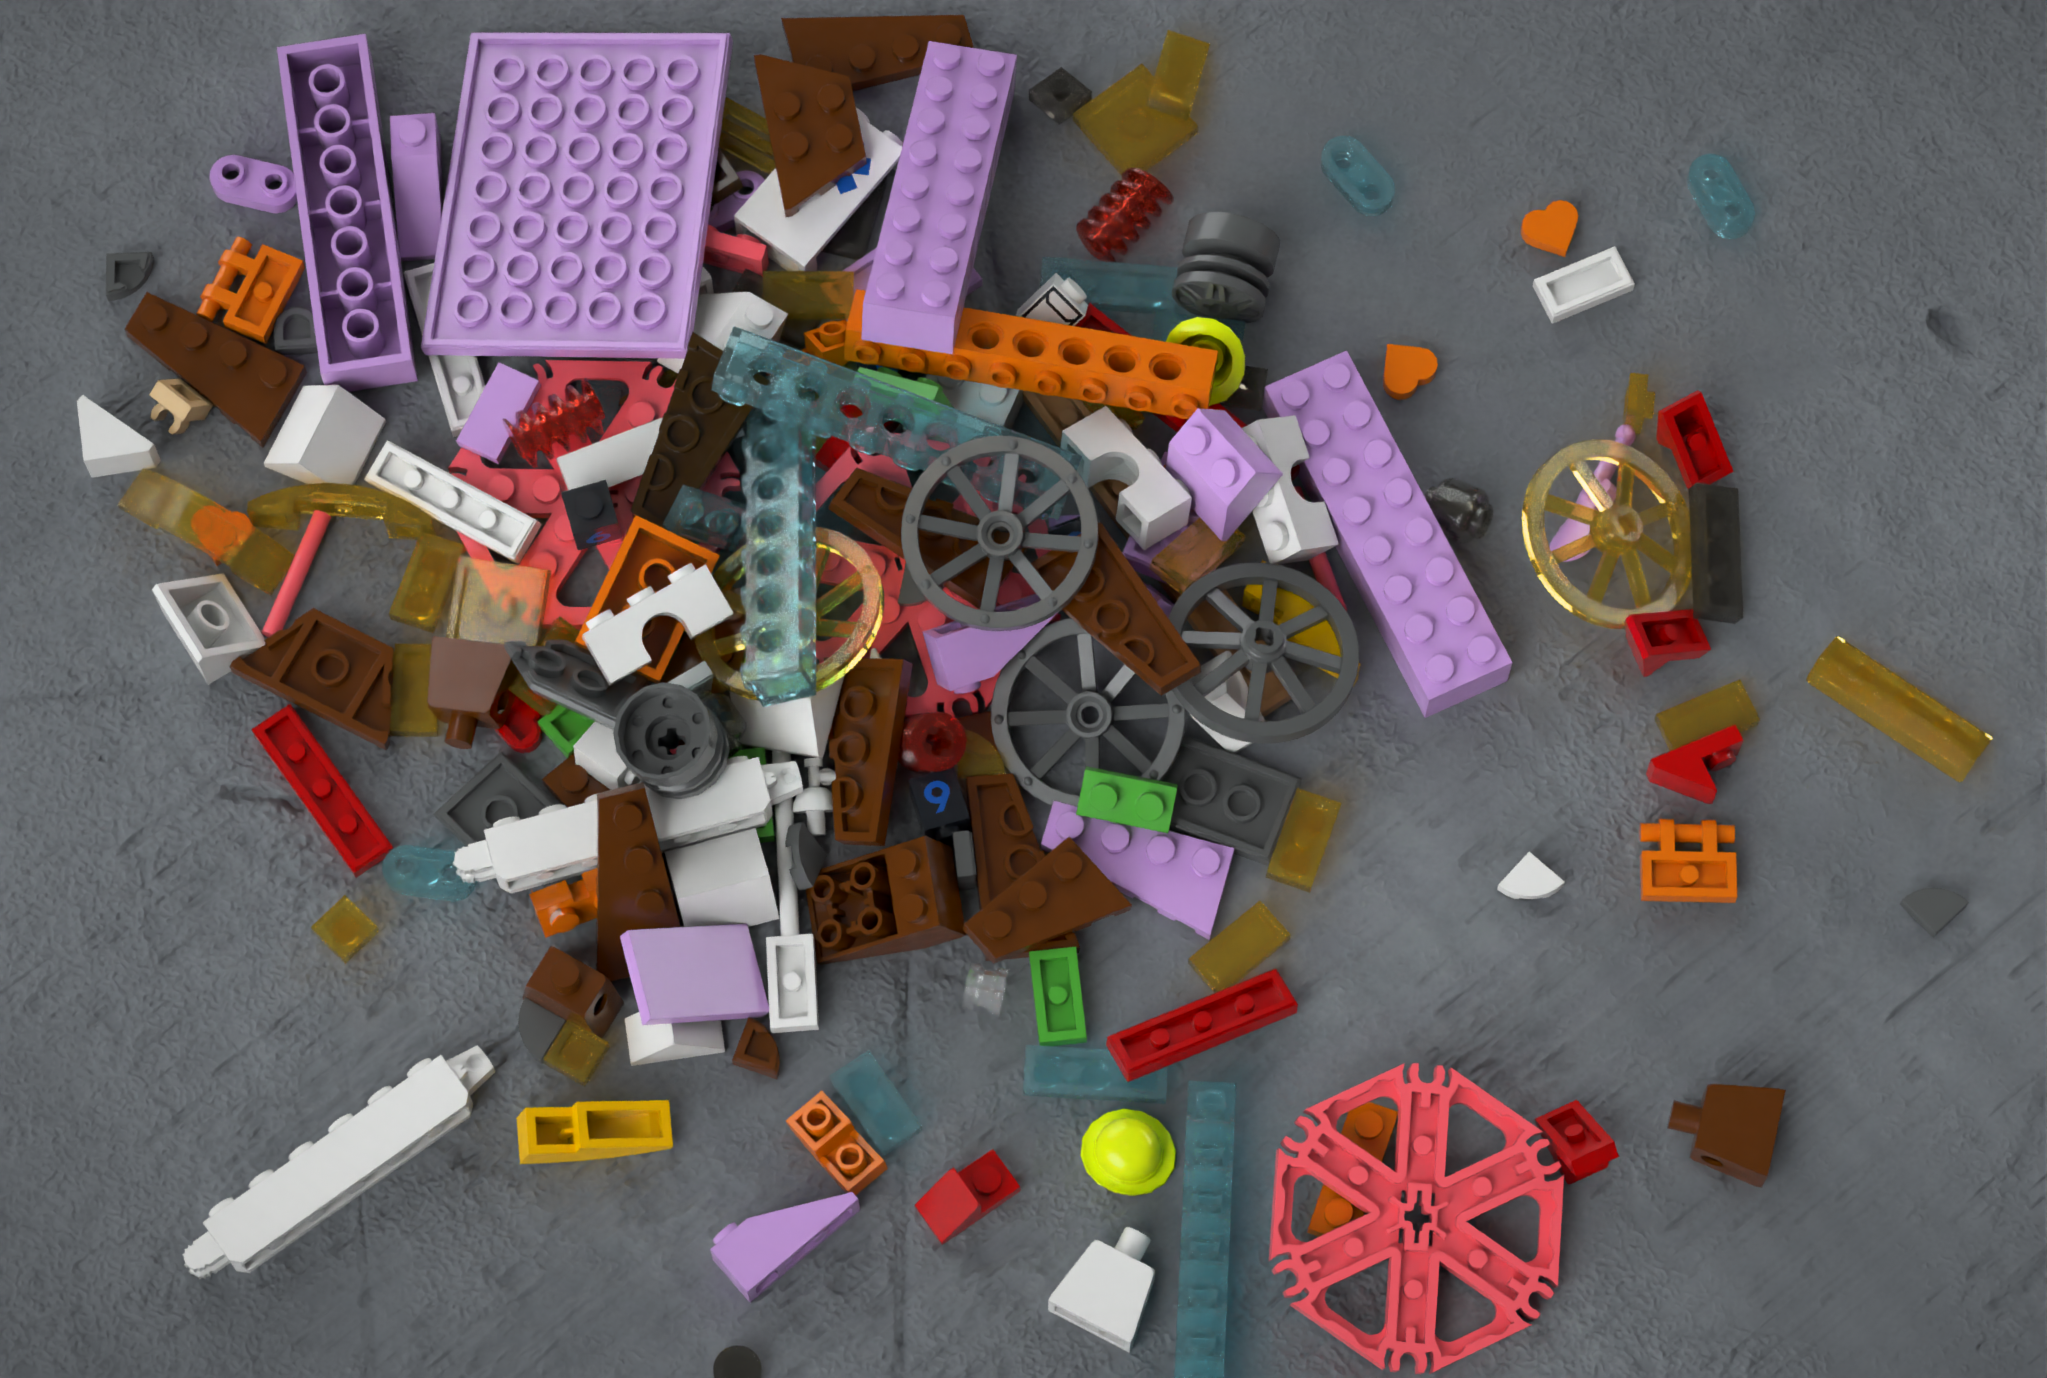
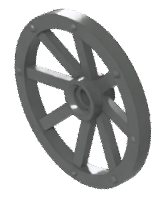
M1015 436L977 438L964 442L938 457L921 474L912 488L904 508L901 526V543L906 565L922 595L948 618L971 628L986 631L1023 629L1036 625L1062 610L1085 584L1095 562L1099 538L1096 509L1092 496L1079 473L1068 461L1052 449L1029 439ZM1004 455L998 511L991 512L962 472L960 466L980 458ZM1020 458L1033 461L1045 467L1060 479L1017 516L1012 514ZM946 476L949 477L980 520L978 526L922 515L930 495ZM1068 493H1071L1080 514L1081 537L1024 532L1029 525ZM919 530L977 541L979 544L929 574L921 557ZM998 530L1000 532H1009V540L1004 544H997L993 541L994 533ZM1022 548L1069 551L1078 552V555L1064 581L1052 591L1021 550ZM984 558H990L980 610L956 601L940 588V586ZM1010 560L1040 598V601L1018 610L995 612L1004 562Z
M1241 563L1217 569L1201 577L1187 588L1176 601L1168 617L1189 648L1237 649L1235 654L1193 685L1189 679L1172 689L1181 705L1194 718L1221 735L1235 740L1259 744H1273L1299 739L1327 724L1344 706L1353 688L1359 665V645L1353 623L1345 608L1327 588L1297 570L1270 563ZM1242 585H1263L1259 620L1255 622L1251 620L1221 591ZM1277 588L1290 591L1315 607L1280 625H1276L1273 622ZM1207 600L1241 633L1182 630L1192 612L1203 601ZM1327 620L1338 641L1340 657L1287 641V639ZM1256 641H1266L1270 646L1261 643L1257 644ZM1284 657L1339 674L1333 689L1318 705H1315ZM1243 667H1246L1251 671L1244 718L1231 715L1219 709L1205 698V696ZM1271 671L1275 673L1302 713L1301 715L1279 721H1259L1266 673Z
M1068 618L1042 628L1002 668L993 692L991 725L995 745L1005 767L1010 773H1013L1015 780L1026 791L1049 805H1053V801L1078 807L1079 795L1062 792L1041 779L1081 737H1085V768L1088 766L1100 769V737L1104 736L1143 773L1140 777L1162 781L1172 768L1182 748L1187 725V710L1181 705L1172 690L1166 693L1168 703L1114 707L1113 701L1136 674L1124 664L1105 689L1098 693L1093 637L1072 618ZM1077 635L1083 692L1079 694L1035 656L1055 641ZM1026 667L1068 703L1067 709L1010 712L1014 687L1024 668ZM1094 706L1099 711V718L1095 723L1088 724L1085 722L1084 709ZM1169 717L1165 740L1154 762H1151L1113 725L1114 721ZM1068 723L1070 728L1029 769L1016 748L1011 726Z

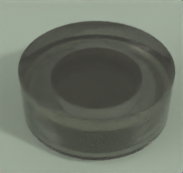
M735 1345L724 1349L718 1354L714 1361L713 1374L714 1378H762V1366L759 1357L753 1350L745 1346Z

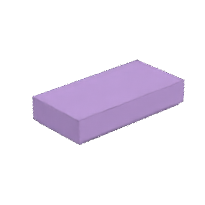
M498 362L456 440L458 446L499 464L541 387L539 380Z

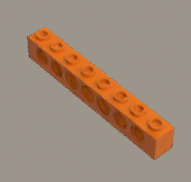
M856 289L845 329L844 360L901 369L908 372L948 377L954 380L983 383L1000 388L1035 392L1047 396H1058L1089 403L1111 405L1135 411L1175 416L1181 419H1189L1198 408H1209L1215 379L1217 350L964 307L953 354L861 340L863 300L866 291Z

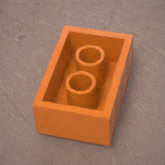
M635 515L574 644L589 651L582 639V634L589 631L586 625L587 621L609 609L615 616L630 608L627 602L628 598L649 586L653 588L655 593L671 584L667 576L690 563L693 564L696 570L706 564L710 573H712L720 555ZM658 616L645 624L642 630V642L652 661L635 671V673L644 676L655 684L660 682L685 630L678 620L669 616Z

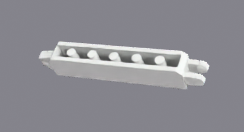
M747 756L727 759L726 768L716 783L697 796L684 799L662 797L645 786L661 853L744 830L766 826L773 815V805L804 792L802 778L796 761L761 765L759 757L748 759ZM597 794L587 797L583 804L568 808L562 804L552 805L542 809L539 815L522 820L519 817H507L496 821L492 828L484 830L486 840L468 844V847L463 846L461 849L458 848L457 852H454L453 865L457 867V875L461 877L463 883L468 882V884L470 882L475 884V881L483 882L497 878L500 888L509 893H515L579 876L584 872L597 868Z
M477 1045L447 1061L440 1055L433 1061L430 1058H426L418 1062L408 1071V1078L394 1088L386 1086L377 1091L369 1098L367 1102L369 1106L356 1115L346 1114L337 1119L328 1128L329 1134L315 1144L309 1141L300 1145L289 1155L288 1159L290 1161L275 1172L269 1169L256 1176L249 1184L250 1189L235 1200L230 1197L215 1205L209 1212L210 1217L203 1222L208 1231L193 1241V1245H188V1248L184 1249L185 1253L182 1255L185 1267H189L190 1274H194L199 1279L211 1277L212 1273L216 1274L230 1263L236 1271L251 1273L470 1118L473 1108L470 1096L495 1073V1069L488 1057Z

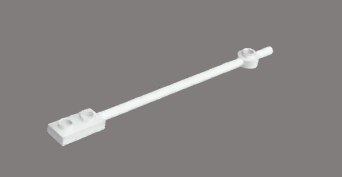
M764 496L760 498L762 541L752 548L748 563L755 581L764 586L767 656L786 658L784 614L770 572L765 569V566L770 562L771 556L778 558L787 557L790 554L791 548L785 543L775 542V534L780 532L778 527V497ZM788 568V569H783V570H782V569H778L777 571H774V572H776V573H786V572H789V568ZM772 751L773 764L791 762L790 753ZM793 797L775 804L781 936L766 937L769 1015L772 1033L819 1030L815 938L813 934L800 935L797 885L789 869L795 868L791 846L785 847L788 828L794 824V813H792Z

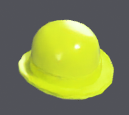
M1196 317L1181 322L1169 333L1166 342L1218 351L1215 379L1209 406L1226 401L1238 389L1244 376L1245 354L1240 339L1230 327L1216 319Z
M1120 1109L1107 1112L1090 1124L1082 1137L1080 1156L1086 1172L1098 1185L1113 1193L1136 1196L1151 1193L1166 1183L1175 1169L1176 1149L1171 1134L1159 1120L1143 1111Z

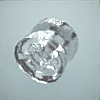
M971 962L964 991L963 1008L973 1010L978 1006L987 1008L990 1014L1001 1015L1008 984L1009 969L1000 967L995 971L986 970L982 964Z

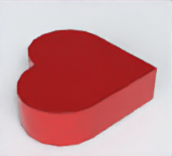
M529 691L517 693L503 727L494 729L516 752L530 753L537 749L541 743L542 731L537 721L544 716L545 712L539 696Z

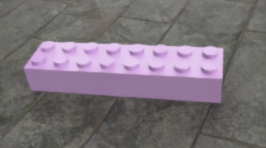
M366 34L277 47L319 366L324 385H339L346 391L351 392L418 381L373 60Z
M929 41L863 300L861 340L953 354L1014 96L1017 55Z
M1344 351L1265 386L1262 408L1268 418L1296 415L1310 457L1298 464L1300 466L1298 476L1312 503L1325 501L1339 543L1335 547L1424 717L1427 718L1507 682L1512 661L1348 352Z

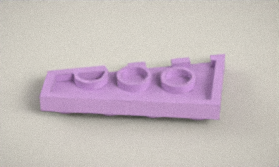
M1053 801L1041 842L1042 850L1050 853L1070 836L1121 893L1132 899L1136 897L1158 909V913L1173 921L1178 920L1195 929V933L1210 940L1235 848L1171 831L1164 833L1076 815V806Z

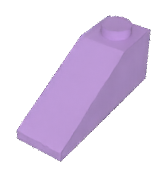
M435 113L390 116L391 159L401 261L435 259L443 211L441 135Z
M1033 594L997 606L995 612L1012 611L1028 607L1039 602L1040 598ZM1055 615L1036 625L1012 631L980 630L956 621L923 631L937 685L949 691H954V694H964L977 690L981 687L980 681L994 677Z
M853 1192L750 1217L738 1226L733 1222L723 1228L713 1239L715 1246L710 1249L713 1261L745 1298L752 1302L859 1212V1199Z

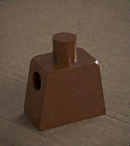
M433 636L427 703L428 708L441 722L449 724L445 737L446 744L455 748L471 749L477 727L491 729L503 727L524 679L505 650V644Z
M550 946L529 979L523 994V1000L526 997L565 1019L568 1026L598 1043L601 1042L624 1005V1001L609 978ZM600 1000L601 1004L599 1008L594 1012V1007L597 1001Z
M1708 1084L1703 1093L1700 1106L1673 1100L1667 1128L1694 1135L1690 1151V1158L1692 1160L1762 1188L1769 1173L1786 1090Z

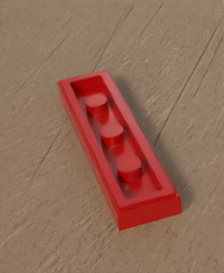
M291 704L251 729L256 739L356 878L395 852L391 843Z
M1275 968L1107 1037L1106 1046L1126 1081L1130 1082L1297 1013L1298 1004Z

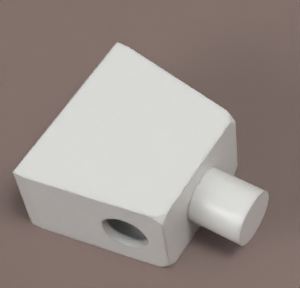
M1125 1227L1115 1248L1099 1240H1094L1051 1294L1048 1300V1311L1130 1353L1155 1278V1270L1140 1262L1151 1242L1150 1238L1138 1230Z

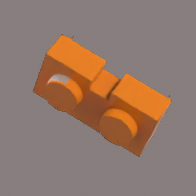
M597 868L582 873V880L569 885L564 880L536 892H533L531 889V894L529 895L545 938L557 933L568 932L577 925L597 918Z

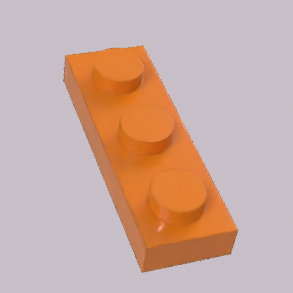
M1368 1102L1348 1112L1341 1134L1383 1162L1398 1118V1111ZM1323 1184L1307 1233L1318 1237L1364 1216L1365 1213Z

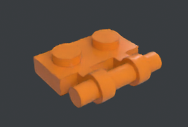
M236 237L230 250L226 249L223 251L218 261L221 267L212 284H206L200 295L203 302L196 315L213 322L218 310L226 309L228 311L223 319L225 328L266 344L274 330L276 319L283 312L305 270L303 260L263 244L255 259L247 257L252 244L242 237ZM245 275L246 277L237 294L229 291L236 276Z
M1659 819L1658 823H1640V842H1658L1659 851H1642L1640 855L1641 901L1736 902V852H1717V843L1734 844L1735 825H1717L1716 820H1701L1700 824H1674V819ZM1675 842L1700 843L1701 852L1675 851Z

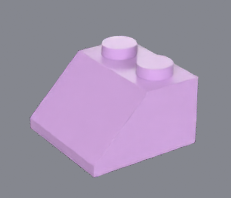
M1198 408L1169 442L1165 469L1174 479L1181 480L1187 486L1192 497L1190 507L1221 541H1227L1283 475L1225 410Z

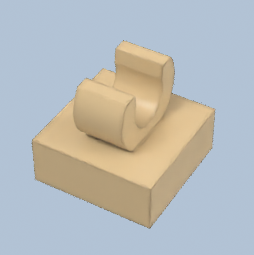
M180 378L158 380L149 394L158 402L151 411V419L154 421L164 420L169 411L173 414L174 422L168 430L172 435L185 432L190 421L205 420L213 407L211 402Z

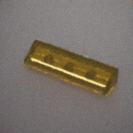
M1836 636L1819 656L1806 678L1810 685L1958 782H1962L1993 739L1839 636Z

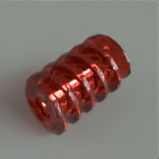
M1127 168L1122 173V180H1117L1111 185L1110 193H1105L1100 197L1099 206L1095 205L1088 211V219L1083 218L1076 225L1078 237L1091 255L1107 265H1117L1114 256L1111 254L1112 250L1122 256L1129 252L1128 247L1122 240L1123 238L1133 243L1139 241L1140 235L1134 228L1135 225L1143 230H1148L1151 227V222L1145 215L1146 212L1157 218L1163 214L1157 200L1167 205L1172 204L1174 201L1173 195L1161 181L1138 168Z
M586 378L581 379L582 394L573 386L565 387L566 402H563L556 394H551L548 396L549 410L539 402L533 403L532 419L522 410L515 413L516 427L507 419H502L505 429L520 457L525 459L533 468L538 467L537 452L539 451L544 453L550 460L555 458L553 448L555 443H558L565 451H570V436L573 434L583 444L588 442L586 428L589 426L599 435L604 434L602 420L605 419V413L595 391Z
M930 712L909 716L904 720L898 762L901 766L915 772H940L952 768L961 760L966 750L967 738L964 727L957 718L948 713ZM926 737L929 741L933 742V748L931 744L926 743Z

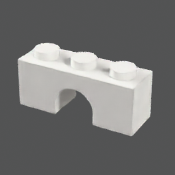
M1107 406L1062 431L1059 455L1068 461L1079 473L1087 488L1107 479L1119 480L1129 486L1119 493L1116 520L1143 550H1146L1188 524L1192 497L1187 486L1181 480L1174 479L1162 466L1157 454L1151 449H1146L1133 435L1128 423L1121 418H1117Z
M1296 415L1260 419L1243 427L1242 430L1283 473L1280 479L1252 510L1270 564L1279 565L1306 561L1339 545L1325 501L1312 503L1304 500L1292 484L1291 468L1310 458Z
M690 563L667 576L671 582L667 587L655 593L653 588L649 586L628 598L627 602L630 608L615 616L609 609L586 622L589 631L582 634V639L609 686L651 663L652 659L642 642L643 627L651 619L658 616H669L678 620L692 640L732 617L734 613L706 564L696 570L693 564Z

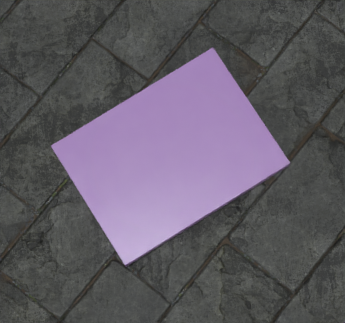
M471 33L421 349L425 355L685 359L692 332H694L733 45L730 33Z

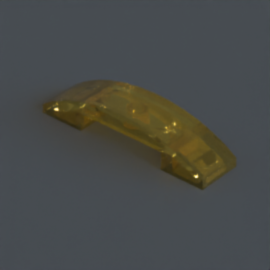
M144 468L117 504L120 509L156 530L158 527H161L229 566L234 575L270 596L288 572L295 556L258 528L218 503L185 485Z
M316 483L291 486L261 495L248 501L247 512L253 527L299 531L301 514H313L315 510H320L330 516L384 520L389 538L435 542L436 537L431 517L420 508L392 494L358 485Z

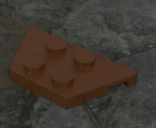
M758 54L754 55V63L785 217H791L799 212L800 205L819 193L822 196L835 187L840 178L850 176L866 165V153L849 76Z
M315 608L295 619L293 625L288 629L279 630L265 639L264 646L244 659L239 656L229 666L232 673L386 751L390 746L396 656L394 648Z

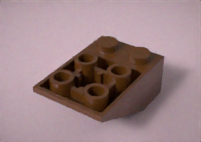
M927 836L820 870L814 886L806 889L812 934L815 938L816 960L819 965L925 949L967 936L963 931L964 917L952 847Z

